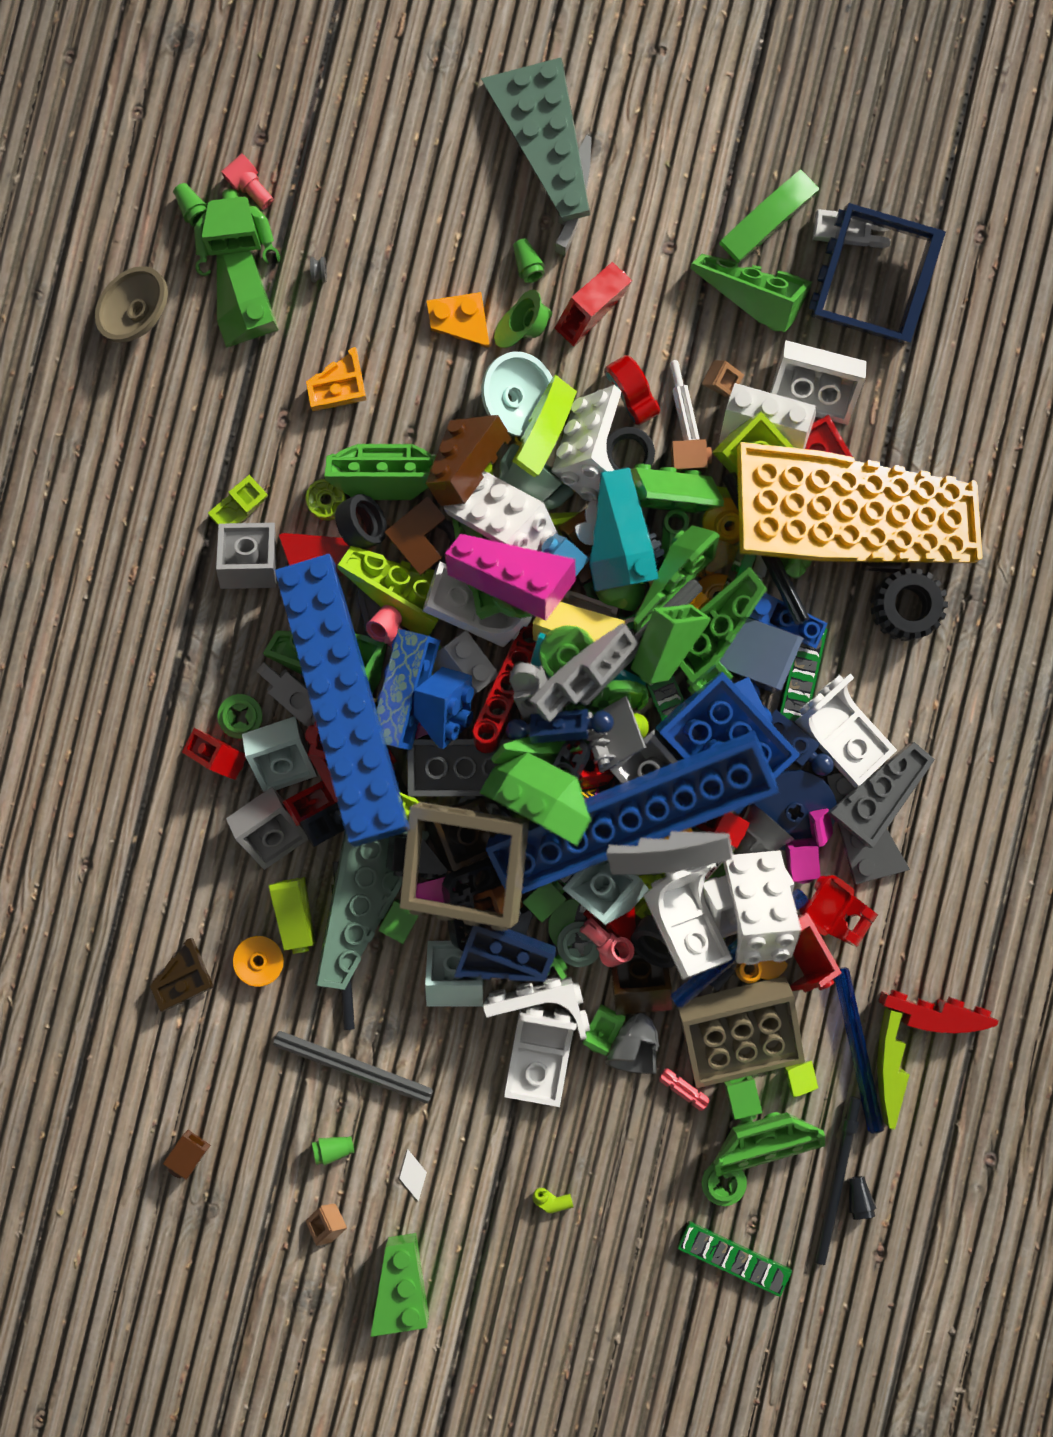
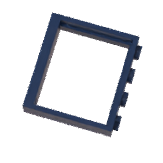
M848 203L844 210L839 209L834 226H837L838 229L835 238L830 237L826 248V254H829L827 265L822 264L817 281L821 282L818 293L814 292L810 300L809 309H813L811 317L905 345L911 343L946 231ZM851 218L927 240L898 331L823 310Z

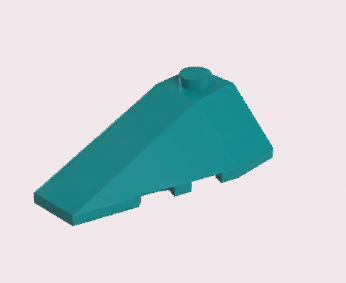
M630 468L602 472L596 506L598 508L596 524L593 530V548L589 561L594 591L658 579L653 548Z

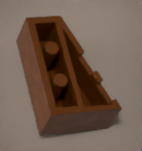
M499 415L449 421L426 481V485L440 506L465 504L484 478L482 472L489 463L494 464L498 459L496 453L503 443L508 445L512 437L507 432L508 430Z

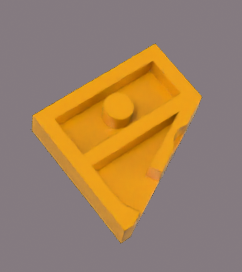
M481 292L427 300L431 331L449 334L463 341L475 342L485 348L490 347Z
M356 347L348 350V355L337 363L333 361L325 367L322 373L316 374L306 381L312 411L367 400Z

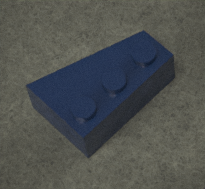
M481 923V925L472 926L454 978H463L464 976L481 977V979L509 978V980L545 982L555 957L556 947L510 929L506 931L494 930L491 928V925Z

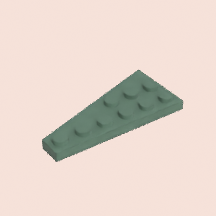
M562 58L481 78L563 222L590 216Z
M346 830L344 832L315 981L317 986L345 990L361 961L365 948L373 939L376 928L381 919L385 917L402 886L403 877L394 876V871L386 868L389 837L354 847L348 841ZM423 830L422 839L426 841L429 833ZM404 832L398 835H407L408 832Z

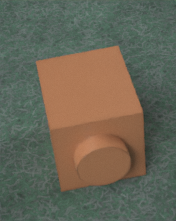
M706 439L672 441L670 446L671 467L676 468V472L685 473L687 470L705 472L708 464H712L711 447H707Z

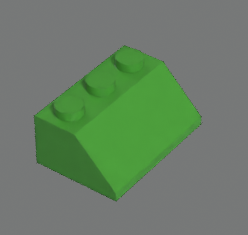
M636 464L633 469H630L642 508L669 511L679 509L687 513L698 514L724 506V499L711 476H702L701 471L687 470L685 473H678L676 468L661 467L660 470H653L651 465Z

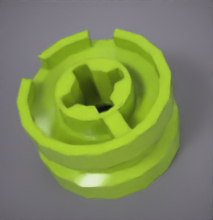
M325 479L315 481L310 485L306 493V503L314 516L325 521L335 520L337 506L347 500L346 494L328 483ZM330 495L331 502L324 505L321 497L324 498Z

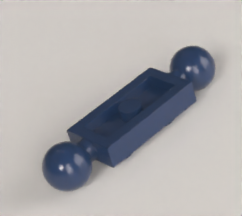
M775 710L772 713V725L800 754L794 762L803 767L809 761L811 769L816 775L826 776L830 774L834 763L829 755L817 754L815 752L820 744L779 711Z
M588 709L559 711L551 722L543 719L537 713L531 714L530 723H526L522 719L509 721L506 726V734L512 741L529 735L531 744L588 739L589 729H593L599 734H606L612 730L614 720L611 714L606 711L596 712L592 718H589Z

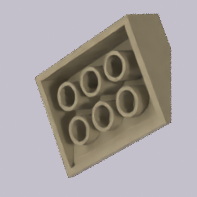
M786 976L676 1002L696 1088L805 1062L795 999Z

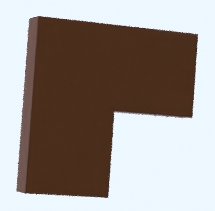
M427 496L385 531V534L420 576L442 559V556L425 536L445 521L446 517Z

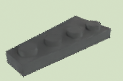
M915 742L907 744L859 787L855 788L829 810L827 814L868 848H874L935 759Z
M841 772L825 776L826 783L835 796L836 804L855 789ZM838 823L854 884L910 870L888 829L885 830L874 848H868Z

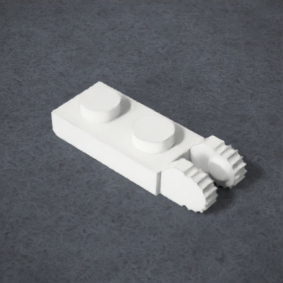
M821 209L816 211L812 240L829 242L830 237L835 238L838 229L837 226H834L837 211ZM851 218L843 244L887 248L890 247L891 239L870 234L871 229L876 231H889L890 229Z

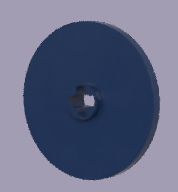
M804 770L784 771L775 779L779 793L753 803L795 840L812 838L809 812L826 808L831 810L836 805L835 796L828 784L811 772ZM796 805H798V808L801 811L800 814L795 813L793 817H791V814L788 811L789 808L794 809ZM831 817L832 828H833L834 823H835V820ZM785 845L780 850L785 851Z

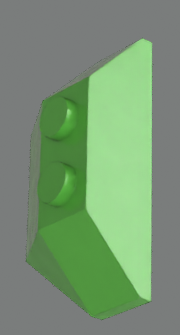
M356 444L341 450L337 454L326 456L324 477L325 481L350 497L364 494L373 500H412L428 488L426 481L436 455H431L426 450L413 444Z
M528 752L494 767L480 791V794L576 846L591 821L578 779Z
M778 1112L770 1113L764 1119L754 1122L752 1120L740 1122L731 1129L714 1160L716 1176L719 1177L825 1147L824 1131L787 1112L782 1114Z

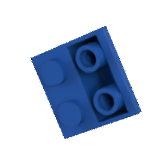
M441 667L414 690V716L437 747L444 749L451 741L455 740L464 729L471 725L473 720V712H471V700L474 695L472 675L446 667Z

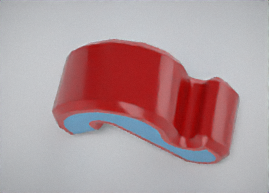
M624 355L605 366L604 373L606 378L622 391L620 397L629 417L635 425L640 426L659 415V404L651 394L650 386L643 371L632 357Z

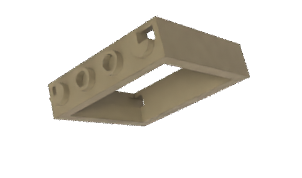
M423 802L410 806V831L407 834L400 908L409 910V913L413 915L434 914L440 920L462 919L464 924L472 926L481 925V923L489 924L492 929L506 931L518 923L530 820ZM424 820L512 835L503 913L416 898Z

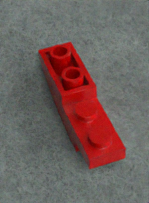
M891 989L890 994L881 991L878 1001L886 1007L904 1012L901 1022L907 1026L926 1031L969 1033L995 1027L999 1020L990 1016L992 1011L975 1006L974 1010L965 1008V1002L952 997H948L947 1001L938 999L935 1009H933L934 1003L919 998L917 1003L907 1000V994Z

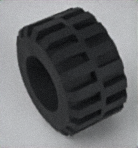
M904 569L886 577L874 590L876 594L871 598V603H874V607L870 609L871 614L876 616V619L873 621L876 625L880 624L882 627L880 631L882 633H889L890 638L895 640L899 638L901 641H909L927 636L933 630L938 629L941 625L939 622L944 620L947 614L943 611L945 608H948V601L943 599L944 596H947L946 591H941L939 588L942 583L939 579L934 581L932 579L934 575L930 572L924 574L922 569ZM900 590H911L921 599L922 612L917 620L908 621L897 612L895 599Z

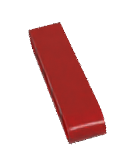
M529 623L527 627L522 626L474 725V744L477 750L482 753H491L497 749L506 731V726L517 707L514 700V690L506 691L502 687L508 684L511 685L510 672H512L515 666L513 664L516 661L531 663L536 642L527 643L524 640L533 638V623ZM499 708L504 710V713L494 715L491 711ZM486 732L493 735L489 740L481 739L479 736Z

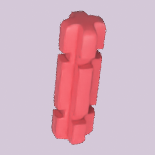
M665 1068L659 1076L661 1083L667 1087L670 1086L672 1091L687 1102H692L693 1106L700 1111H703L708 1106L710 1100L702 1092L698 1093L695 1087L680 1076L676 1077V1073L669 1068Z

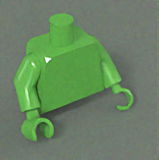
M226 189L222 193L223 199L211 200L208 203L207 211L202 214L194 227L196 255L200 256L195 265L198 274L207 276L211 273V270L206 273L200 270L201 262H207V255L261 249V244H264L263 259L268 265L267 254L269 252H275L278 262L280 261V254L272 245L274 239L268 219L256 206H250L247 197H239L238 191Z

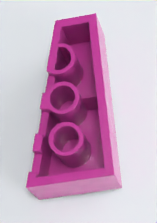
M460 534L445 553L447 574L545 621H547L575 582V559L464 534Z

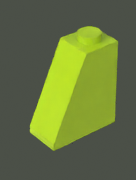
M305 877L277 881L270 884L269 890L284 950L292 949L293 954L309 951V946L314 945L316 942Z

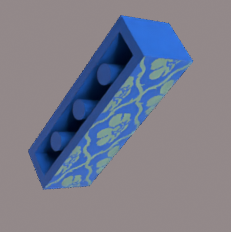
M398 629L397 635L392 642L393 651L390 662L385 669L383 688L377 699V714L386 744L412 750L419 723L414 716V690L431 677L440 640L427 635Z

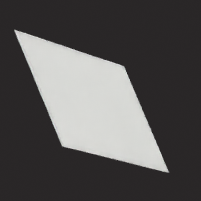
M407 1150L400 1180L419 1201L427 1172L411 1152Z

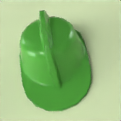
M536 290L525 292L499 321L495 329L494 339L500 348L511 347L521 338H536L545 330L552 312L541 303L540 294Z

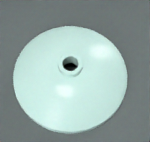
M524 352L506 353L496 358L488 366L482 380L481 394L483 405L488 416H500L510 435L522 437L530 424L528 419L552 379L546 366L536 357ZM508 394L511 395L512 401L509 400Z

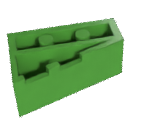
M416 1233L388 1237L371 1337L424 1329L428 1326L429 1312Z

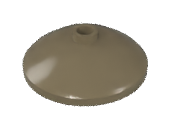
M139 266L128 269L115 277L104 289L97 302L95 323L99 332L108 340L119 343L135 340L149 332L159 321L166 307L168 288L163 276L153 268Z

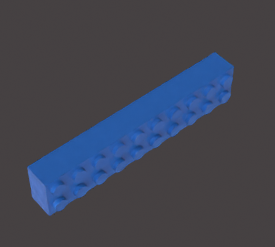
M326 554L276 569L277 581L349 843L354 847H358L410 831L335 562L330 554Z
M755 731L584 799L591 821L577 846L530 821L521 894L607 861L609 845L638 846L640 838L662 839L670 836L671 831H683L779 793L777 782ZM499 833L489 837L485 849L506 891L512 835Z

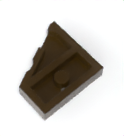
M189 938L183 943L184 946L175 958H171L165 966L163 973L158 975L150 985L160 1012H165L214 988L193 938Z

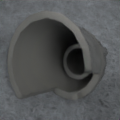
M751 803L743 817L744 820L750 822V825L738 848L734 847L735 850L732 853L737 855L777 851L795 839L758 806Z
M636 1013L626 1021L615 1038L612 1049L604 1062L607 1066L632 1073L656 1074V1051H658L660 1045L658 1043L657 1030L651 1018L645 1013Z

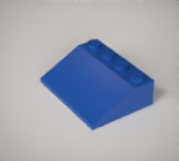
M723 672L719 673L676 707L655 727L684 759L755 731L775 779L800 756L795 748ZM743 806L733 811L736 814H739L746 806Z

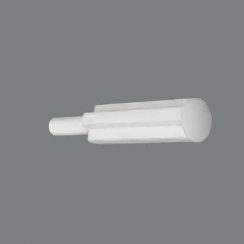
M673 360L670 362L675 383L672 391L683 440H700L688 386L683 385L679 363L677 360Z

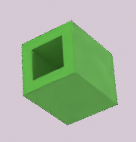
M556 880L534 889L523 899V903L543 922L567 899L563 895L565 892L563 890L564 887Z
M396 899L378 931L404 944L419 915L410 914L409 910L400 908V900Z
M751 1075L724 1082L731 1114L735 1120L740 1119L741 1122L751 1121L756 1118L757 1114L762 1113L755 1080Z

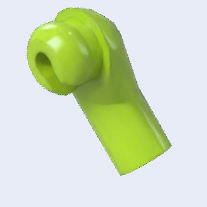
M542 1187L537 1188L533 1193L534 1203L546 1213L552 1214L574 1208L571 1194L556 1197Z

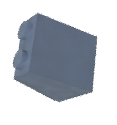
M748 618L720 662L734 677L741 680L749 677L751 682H754L757 687L775 693L782 690L803 638Z

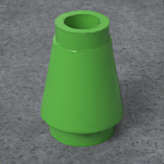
M186 183L179 184L174 188L173 193L185 222L195 226L202 214L207 211L208 205Z
M524 238L516 241L513 244L519 277L523 278L526 283H532L541 279L545 274L543 270L545 267L544 263L528 239Z
M351 1136L318 1138L319 1141L312 1142L316 1165L323 1164L326 1166L349 1154L355 1153Z

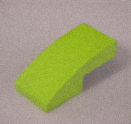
M248 475L228 492L229 495L210 510L208 515L218 526L219 524L242 523L264 502L268 494Z

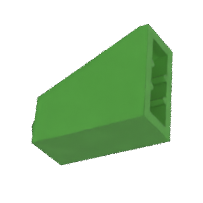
M691 604L654 609L632 663L631 670L637 673L642 681L649 684L668 681L705 630L711 618Z

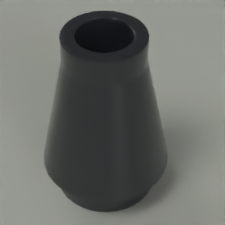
M865 1176L848 1178L849 1213H852L853 1220L875 1217L874 1210L877 1208L867 1186Z

